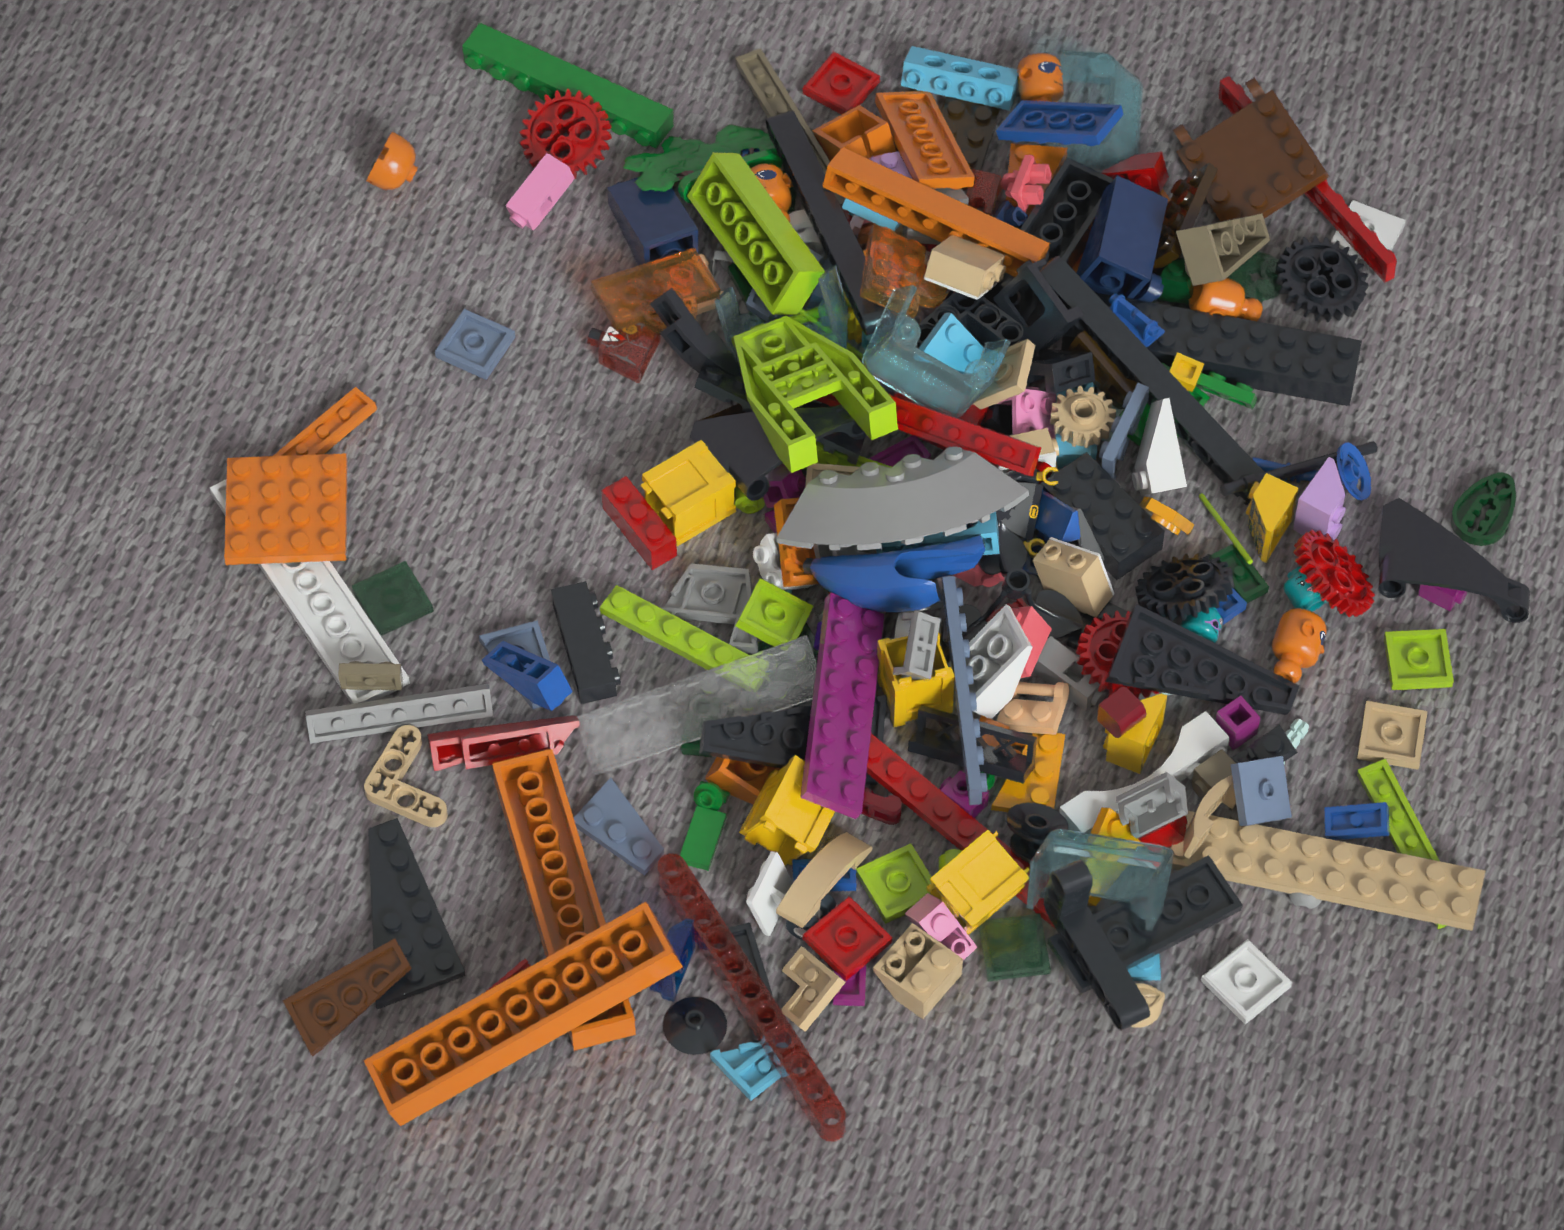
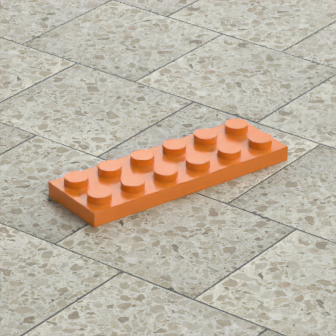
M925 91L876 93L875 104L883 120L888 122L893 141L913 180L932 189L951 188L957 190L963 187L974 186L975 177L932 93Z

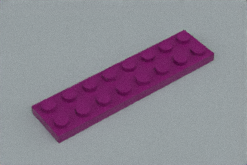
M830 593L825 598L800 798L857 819L862 814L879 666L877 642L882 639L884 614L858 607L850 601Z

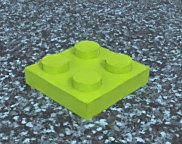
M760 578L735 627L790 654L814 606Z
M1446 629L1385 632L1384 644L1391 690L1449 688L1453 686L1454 679Z
M911 843L856 868L857 878L885 924L904 916V913L929 893L926 887L931 883L929 880L932 876Z

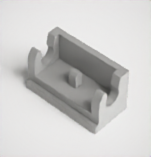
M920 611L903 613L902 621L911 620L904 666L894 667L893 675H902L901 678L911 676L912 680L931 679L940 619Z
M1168 772L1116 797L1121 824L1124 826L1130 821L1131 834L1136 839L1188 814L1185 786Z

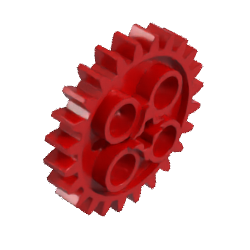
M567 89L565 96L562 97L557 90L555 91L554 99H551L546 94V103L542 104L535 101L538 109L536 111L528 109L527 112L531 120H522L524 126L528 128L520 130L522 138H525L520 142L522 148L526 149L523 152L525 157L531 159L529 162L532 167H536L545 154L548 153L569 166L575 179L579 170L584 175H587L586 167L588 165L596 169L597 166L594 160L596 158L600 160L605 159L601 150L610 149L605 140L612 139L610 132L606 131L612 128V126L606 120L608 118L606 111H601L602 106L599 102L593 104L594 100L591 95L584 99L581 91H578L575 97H573L570 89ZM573 112L571 118L562 120L564 114ZM545 131H552L549 137L541 138ZM591 131V135L588 138L580 139L582 133ZM563 150H570L566 157H558Z
M1314 530L1306 532L1297 540V543L1294 544L1296 549L1293 553L1298 557L1295 559V562L1302 566L1299 572L1307 576L1305 582L1311 583L1314 586L1312 591L1319 592L1322 601H1328L1331 609L1336 606L1340 614L1345 612L1348 617L1352 615L1358 617L1372 607L1371 605L1374 603L1372 597L1375 594L1370 590L1373 585L1366 581L1369 575L1362 572L1363 565L1355 562L1356 556L1349 555L1346 546H1340L1338 539L1332 541L1328 533L1323 535L1320 530L1317 532Z
M1115 611L1112 619L1107 613L1103 614L1101 621L1095 617L1092 624L1086 625L1084 632L1081 633L1076 654L1080 655L1077 664L1084 666L1081 674H1091L1088 683L1094 684L1098 682L1100 684L1098 692H1102L1107 688L1110 690L1109 696L1121 687H1127L1137 698H1139L1140 693L1144 698H1149L1151 692L1159 694L1157 691L1105 682L1120 643V637L1123 635L1131 612L1128 611L1125 618L1121 617L1118 611Z

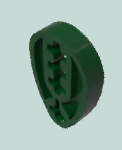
M1497 472L1484 477L1470 486L1459 497L1453 506L1451 526L1460 539L1472 545L1486 546L1499 541L1504 536L1510 525L1516 502L1515 481L1512 476L1504 472ZM1501 483L1506 485L1497 495H1494L1496 486H1499ZM1487 504L1491 505L1492 508L1487 510L1485 519L1479 522L1478 530H1475L1473 533L1469 532L1468 528L1474 525L1475 517L1478 518L1480 516L1482 507H1485Z

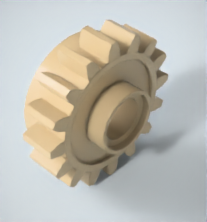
M1078 386L1077 392H1073L1071 389L1066 390V397L1059 394L1057 402L1052 403L1050 424L1054 425V434H1060L1062 437L1061 441H1067L1073 447L1084 446L1088 448V446L1093 444L1100 445L1102 438H1109L1115 420L1116 409H1112L1113 401L1111 399L1104 401L1105 393L1103 391L1097 395L1094 394V387H1090L1088 392L1083 391L1082 386Z

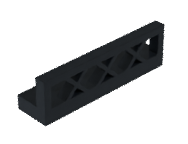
M922 705L918 710L917 730L908 741V751L964 767L961 737L953 730V728L959 726L958 715ZM926 718L935 719L942 729L936 731L926 728ZM979 721L980 738H976V745L983 747L984 765H979L980 772L1024 783L1034 769L1037 737ZM985 734L992 735L1000 745L996 747L990 746L982 736ZM1017 742L1028 745L1027 756L1018 754L1011 744Z

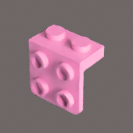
M1026 387L1025 392L997 403L1012 406V435L1048 428L1051 439L1055 438L1056 434L1053 432L1054 425L1050 424L1052 403H1056V394L1039 391L1038 387Z

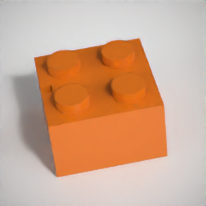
M860 105L812 130L830 162L842 147L867 159L896 152L888 122Z

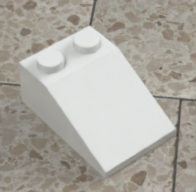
M1169 398L1151 403L1135 463L1136 473H1132L1134 488L1136 491L1139 490L1141 496L1187 487Z
M1005 605L969 642L970 658H965L966 666H972L973 684H969V691L976 694L977 711L974 712L993 719L1012 699L1033 648L1008 605ZM951 661L947 664L948 667H952Z

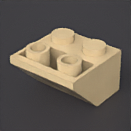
M912 923L873 967V971L896 1001L924 1019L962 975L963 958Z

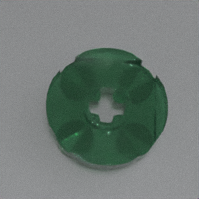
M1256 252L1227 277L1237 281L1244 287L1246 299L1256 298L1261 303L1265 300L1276 298L1282 286L1275 284L1278 275L1274 274L1278 266L1277 262L1279 259L1264 252ZM1258 273L1264 279H1258L1256 282L1252 281L1250 274Z

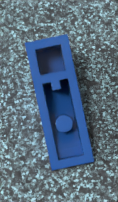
M505 641L498 644L482 659L486 667L528 700L547 710L552 711L573 692L558 664Z

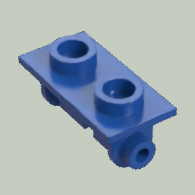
M1115 293L1109 299L1111 304L1109 308L1146 347L1165 333V330L1158 326L1155 320H1151L1129 303L1124 295Z

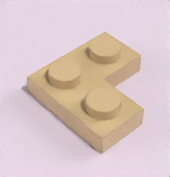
M801 946L781 970L800 987L780 1011L806 1032L846 982Z

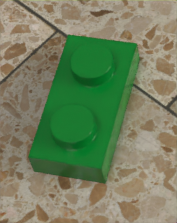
M1210 372L1209 375L1200 373L1196 383L1199 389L1253 410L1257 402L1256 394L1252 393L1253 388L1239 382L1236 383V386L1225 382V377L1214 372Z

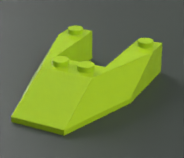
M783 316L734 336L747 400L777 456L791 473L818 462L815 434L793 408L832 393L871 440L898 430L896 402L851 351L788 316Z

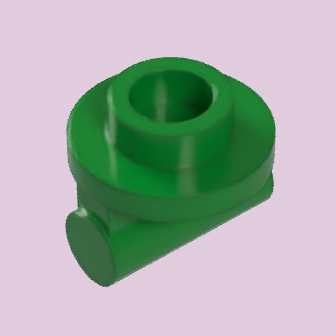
M701 781L694 791V801L697 806L715 811L723 804H726L730 797V792L721 789L712 782Z

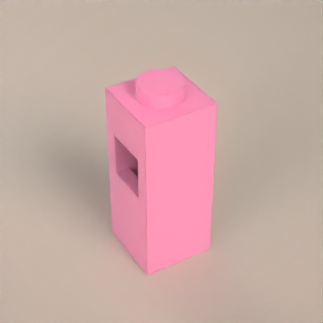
M546 153L505 205L511 215L509 219L522 229L524 226H527L534 230L574 181L575 178L569 166Z

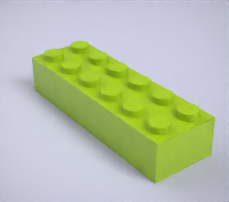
M712 153L687 197L772 315H798L825 273V270L739 153Z

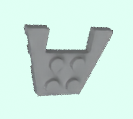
M691 563L671 591V598L664 607L660 608L680 619L734 624L729 644L745 653L758 654L757 638L735 627L752 594L749 569ZM642 636L643 641L656 643V642H654V641H652V640H650V639H648V638Z

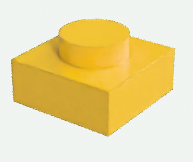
M1177 352L1169 372L1186 390L1193 392L1204 363Z

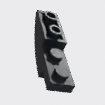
M673 288L650 303L667 327L660 334L669 346L695 371L699 373L702 366L707 368L716 367L725 374L735 377L742 376L739 363L727 349L723 340L717 335L715 330L707 335L705 334L698 321L695 320Z

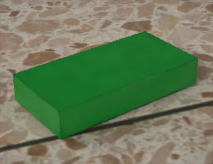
M696 806L679 856L680 864L709 871L727 819L726 813Z

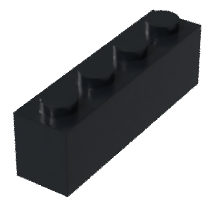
M586 581L551 589L553 609L581 704L617 696L616 685L621 684L617 667H611L610 660L613 659L610 642H604L602 637L603 634H606L602 616L597 617L595 610L599 609L595 591L589 592Z

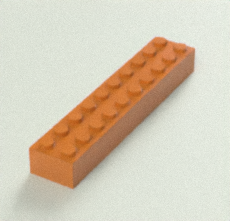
M553 749L492 764L495 787L546 957L606 924ZM629 998L569 1031L573 1050L576 1051L636 1035L635 1017Z
M644 902L365 1059L364 1063L388 1113L402 1126L683 968L656 915L648 903Z

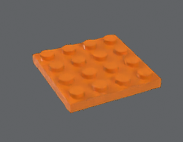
M346 453L227 458L224 552L226 565L346 561Z

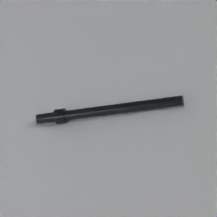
M1374 441L1355 446L1363 456L1376 453L1378 450L1377 444ZM1337 452L1257 475L1254 473L1242 475L1239 477V480L1220 485L1221 494L1227 496L1241 491L1248 493L1256 481L1261 482L1266 473L1283 480L1320 469L1328 457L1334 459L1335 464H1337Z

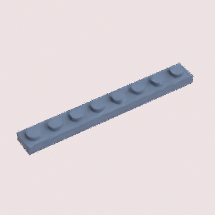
M955 576L942 577V595L951 666L955 676L954 690L969 805L982 804V792H987L986 773H980L979 765H984L983 747L976 745V738H980L979 719H973L972 711H977L975 692L970 693L969 684H973L972 666H966L965 658H970L969 640H963L962 632L967 631L965 613L959 614V606H963L962 587L956 588Z

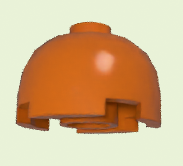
M391 132L366 181L384 190L399 188L405 180L411 183L418 170V167L414 165L416 153L411 143L402 136Z

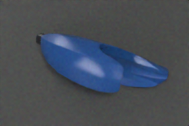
M980 534L949 543L884 553L827 556L816 559L806 558L803 563L804 573L813 575L818 583L827 591L850 601L858 607L881 612H907L921 610L940 601L936 583L930 581V579L954 575L974 568L983 556L986 546L985 540Z

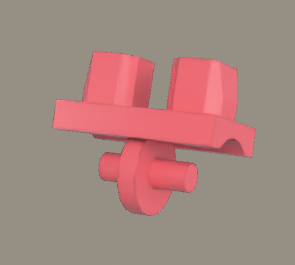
M1025 155L1019 171L1015 170L1013 173H1006L1003 175L1000 183L1001 187L1006 191V196L1013 197L1018 203L1017 207H1020L1026 213L1029 205H1041L1044 192L1042 186L1037 185V183L1049 184L1052 174L1048 164H1036L1033 155Z

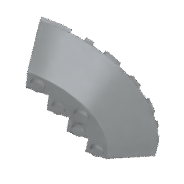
M949 447L934 460L921 458L915 454L907 455L892 468L880 466L875 462H866L850 476L839 474L833 470H824L805 487L778 534L777 543L812 549L814 544L829 545V550H840L841 547L857 545L858 550L882 549V543L900 541L905 545L920 543L924 540V536L943 532L944 536H949L967 530L966 524L978 521L984 523L990 520L991 513L998 510L1006 512L1029 496V490L975 452L962 450L960 447Z

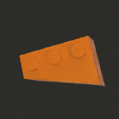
M1011 143L1008 173H1013L1015 170L1019 171L1024 156L1033 155L1036 164H1048L1052 174L1049 184L1037 183V185L1042 186L1043 192H1045L1067 159L1068 148ZM1006 196V201L1008 200L1014 207L1018 206L1017 201L1013 197ZM1036 205L1028 206L1026 211L1028 216Z

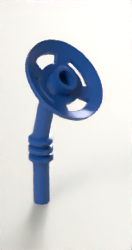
M1341 444L1337 450V470L1341 483L1357 500L1367 499L1371 493V476L1367 463L1361 452L1353 444ZM1256 457L1252 458L1264 472L1291 465L1290 462H1287L1285 465ZM1319 470L1290 477V481L1293 482L1294 479H1296L1297 483L1312 481ZM1360 478H1361V490H1359V489L1356 487L1357 484H1358V479H1360Z

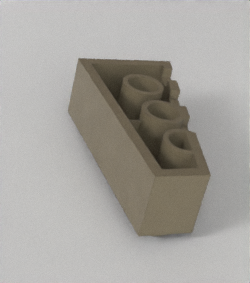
M1263 214L1176 231L1185 259V270L1187 275L1190 276L1193 286L1223 281L1270 241Z

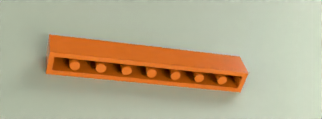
M844 147L840 149L827 166L823 188L941 243L951 235L1004 254L1003 265L1006 266L1005 273L1014 277L1018 275L1016 270L1025 262L1031 260L1032 263L1046 258L1050 243Z

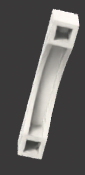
M1205 711L1182 726L1179 740L1172 754L1150 776L1120 789L1083 791L1062 805L1059 813L1068 822V832L1083 847L1087 843L1101 807L1110 808L1119 814L1118 803L1116 802L1117 796L1165 772H1168L1179 782L1187 777L1192 779L1194 768L1221 749L1227 754L1229 736Z

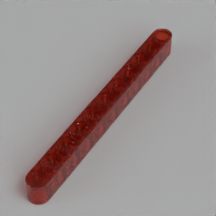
M675 853L662 856L657 866L658 881L666 897L818 1135L823 1140L829 1142L841 1139L846 1132V1112L843 1105L685 860ZM669 871H676V872H678L676 875H667V874H666V873L669 872ZM685 895L694 896L692 899L689 900L681 898ZM701 919L709 920V922L705 924L697 923V921ZM717 943L726 945L723 948L712 947L714 944ZM731 968L741 969L737 973L728 972ZM749 992L757 994L753 998H747L743 995ZM765 1017L773 1019L769 1023H763L759 1020ZM781 1042L789 1044L786 1048H779L775 1045ZM799 1067L805 1069L806 1071L799 1074L794 1073L791 1070ZM811 1093H819L822 1095V1097L818 1099H811L808 1097V1095ZM829 1118H834L839 1122L834 1125L826 1124L824 1121Z

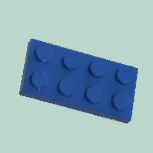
M1021 100L997 128L996 132L998 140H1009L1011 142L1029 141L1038 144L1049 142L1061 143L1062 145L1086 144L1087 146H1095L1103 141L1124 114L1122 106L1115 104Z

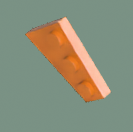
M799 498L780 499L774 504L777 536ZM778 543L783 587L819 584L813 575L806 574L803 570V563L806 558L816 559L814 547L810 549Z

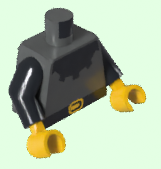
M1048 467L1043 472L1035 469L1033 476H1027L1013 470L1006 472V475L1029 490V496L1006 512L996 511L997 521H1002L1011 532L1019 537L1026 551L1029 552L1030 557L1033 559L1038 553H1034L1032 548L1035 545H1040L1041 547L1045 545L1043 540L1033 539L1043 485L1038 483L1039 481H1044L1049 486L1057 485L1058 481L1049 482L1046 479L1048 472H1059L1054 467Z

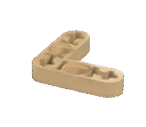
M403 725L395 731L364 784L365 795L369 801L425 826L438 827L446 821L448 816L445 802L434 795L401 782L422 746L419 729L412 725ZM410 735L413 736L414 742L409 741L404 747V753L401 752L403 747L402 738L407 739ZM391 759L399 760L402 763L399 769L393 771L385 768V764ZM383 775L386 777L383 783L385 791L379 790L377 793H374L372 786L378 787L383 780ZM404 795L412 796L415 799L414 803L408 807L400 806L397 801ZM421 801L423 802V808L419 807ZM437 807L439 815L433 814L432 817H429L426 809L432 811Z

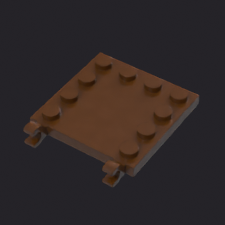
M1255 77L1245 83L1255 101L1203 135L1192 140L1183 124L1173 129L1183 146L1176 152L1189 173L1195 168L1200 169L1208 163L1218 169L1207 193L1206 200L1220 222L1257 214H1263L1265 219L1329 178L1328 173L1273 89L1265 94Z

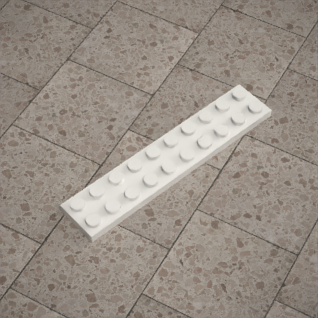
M227 479L210 487L212 497L225 516ZM330 561L258 564L339 686V663L358 661L364 664H379L381 662L400 664ZM401 666L404 687L410 684L408 675ZM342 689L351 704L380 700L397 691Z

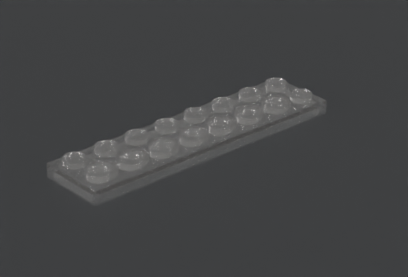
M807 635L574 717L579 719L580 725L578 730L593 774L604 773L673 749L682 744L701 739L702 724L705 721L735 716H752L770 711L777 712L813 699L817 662Z

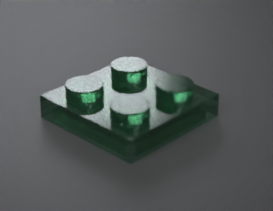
M406 561L352 585L353 594L381 636L434 612L431 601Z
M1040 913L986 920L978 927L988 982L1051 973Z

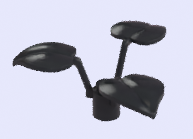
M998 520L1000 554L983 555L978 564L989 575L1001 572V575L1005 577L1002 584V592L983 616L972 605L963 604V606H959V614L965 613L967 631L962 632L963 640L968 639L970 642L987 624L986 620L1006 597L1017 600L1026 596L1028 605L1032 606L1052 628L1048 638L1052 636L1058 639L1083 627L1081 615L1069 599L1061 593L1053 590H1042L1038 593L1035 602L1033 601L1031 596L1032 590L1028 588L1030 576L1025 570L1021 569L1027 560L1026 548L1019 537L1011 532L1002 521ZM944 619L942 642L949 648L946 619Z

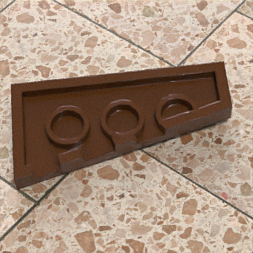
M396 939L387 942L283 1000L312 1057L328 1045L412 969Z

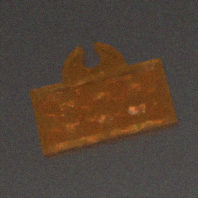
M876 224L872 226L868 236L860 297L913 320L918 313L919 305L928 308L940 306L947 296L946 291L948 288L924 279L928 266L924 263L926 247L914 239H907L896 234L890 228L881 227Z
M695 248L592 280L590 284L592 293L615 330L642 322L650 331L661 335L660 332L667 327L650 303L666 291L673 288L695 320L698 311L697 304L718 298L721 291Z

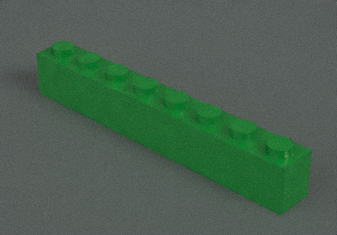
M482 23L478 24L462 45L464 62L470 68L488 72L494 79L510 82L520 91H530L538 95L543 101H545L546 94L551 99H554L555 91L557 90L562 97L565 96L567 89H570L573 97H575L578 91L582 92L584 99L591 95L594 100L593 104L599 102L602 106L601 111H606L608 115L606 120L610 122L611 130L617 135H627L635 139L642 146L649 145L657 149L674 126L673 109Z

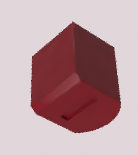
M1121 687L1098 706L1097 721L1115 738H1120L1146 718V709L1143 703L1127 687Z

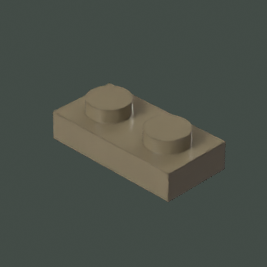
M358 661L339 663L338 675L341 689L402 690L403 676L401 664H393L391 662L364 664Z

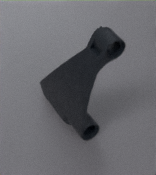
M841 404L831 408H793L815 434L816 441L834 432L847 433L855 440L867 436ZM748 412L720 416L694 422L690 439L694 443L702 440L706 444L708 450L727 473L729 472L735 479L736 486L748 499L756 501L764 497L770 486L765 475L783 462L777 456L755 413Z
M1397 498L1383 505L1379 544L1380 574L1378 590L1383 596L1387 598L1401 597L1405 593L1406 583L1437 586L1479 594L1493 599L1499 605L1502 617L1508 622L1520 623L1528 618L1530 590L1526 585L1507 578L1463 540L1402 499Z

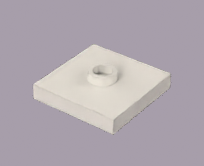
M1352 200L1349 208L1353 212H1357L1366 227L1374 231L1379 241L1392 251L1405 226L1406 220ZM1336 230L1330 244L1333 245L1338 240L1340 249L1348 246L1350 248L1347 254H1357L1358 258L1363 259Z
M1248 939L1201 978V982L1244 1024L1252 1020L1291 988L1292 981Z

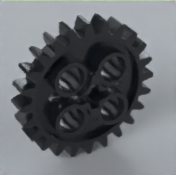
M1313 236L1311 242L1306 237H1303L1300 244L1293 241L1291 247H1286L1277 262L1278 266L1274 274L1278 275L1275 284L1282 285L1278 291L1279 294L1288 295L1285 303H1295L1294 311L1300 308L1304 309V317H1307L1309 313H1313L1315 321H1318L1320 315H1324L1325 320L1330 322L1334 315L1340 321L1343 315L1349 317L1353 310L1357 311L1367 294L1365 292L1369 284L1365 281L1368 274L1361 272L1365 265L1363 263L1356 264L1355 261L1358 255L1349 256L1347 253L1350 247L1347 246L1344 249H1340L1338 240L1331 245L1329 244L1328 237H1325L1323 242H1319L1317 236Z
M1197 553L1193 558H1189L1188 554H1184L1183 558L1179 560L1173 556L1172 562L1168 563L1162 560V566H1151L1152 572H1144V579H1138V586L1135 587L1138 605L1164 618L1169 616L1170 621H1173L1177 616H1181L1183 621L1187 618V615L1198 618V612L1202 611L1208 614L1210 607L1219 608V602H1227V595L1233 594L1232 588L1235 587L1231 567H1228L1226 561L1221 562L1220 557L1212 559L1211 554L1201 558L1200 553Z

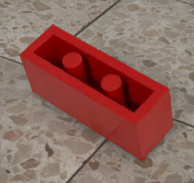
M627 476L601 490L604 511L651 570L677 556L676 537Z

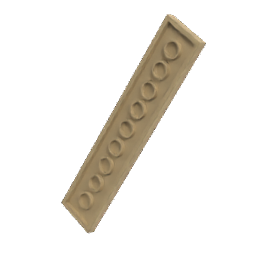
M1188 811V814L1186 815V830L1192 817L1195 814V812ZM1212 815L1209 819L1214 824L1202 845L1189 859L1184 856V841L1165 849L1162 866L1181 870L1209 855L1227 881L1290 894L1300 892L1312 895L1319 900L1473 931L1485 878V870L1257 824L1239 826V821Z

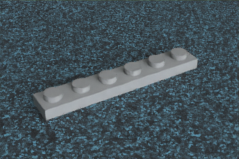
M489 684L308 710L305 711L311 744L392 732L403 725H412L418 728L492 717L493 710Z

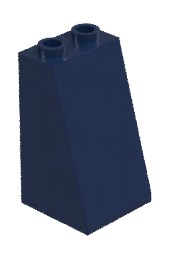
M1116 176L1103 192L1077 274L1095 293L1107 295L1116 293L1124 295L1125 298L1133 299L1151 280L1168 199L1119 176Z
M637 177L607 187V196L612 213L644 279L648 280L657 277L660 271L689 262L693 257L699 255L698 229L672 188L665 192L643 191L634 183L639 178Z

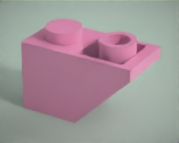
M929 893L904 913L911 923L962 957L963 960L977 948L943 901Z

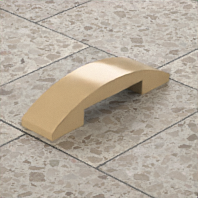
M1232 775L1218 782L1206 793L1186 830L1183 844L1184 856L1188 859L1206 839L1214 824L1209 817L1219 805L1224 803L1231 809L1236 806Z
M847 832L837 836L819 851L800 873L780 902L776 913L803 928L820 909L821 900L850 868L855 870L872 851V846Z

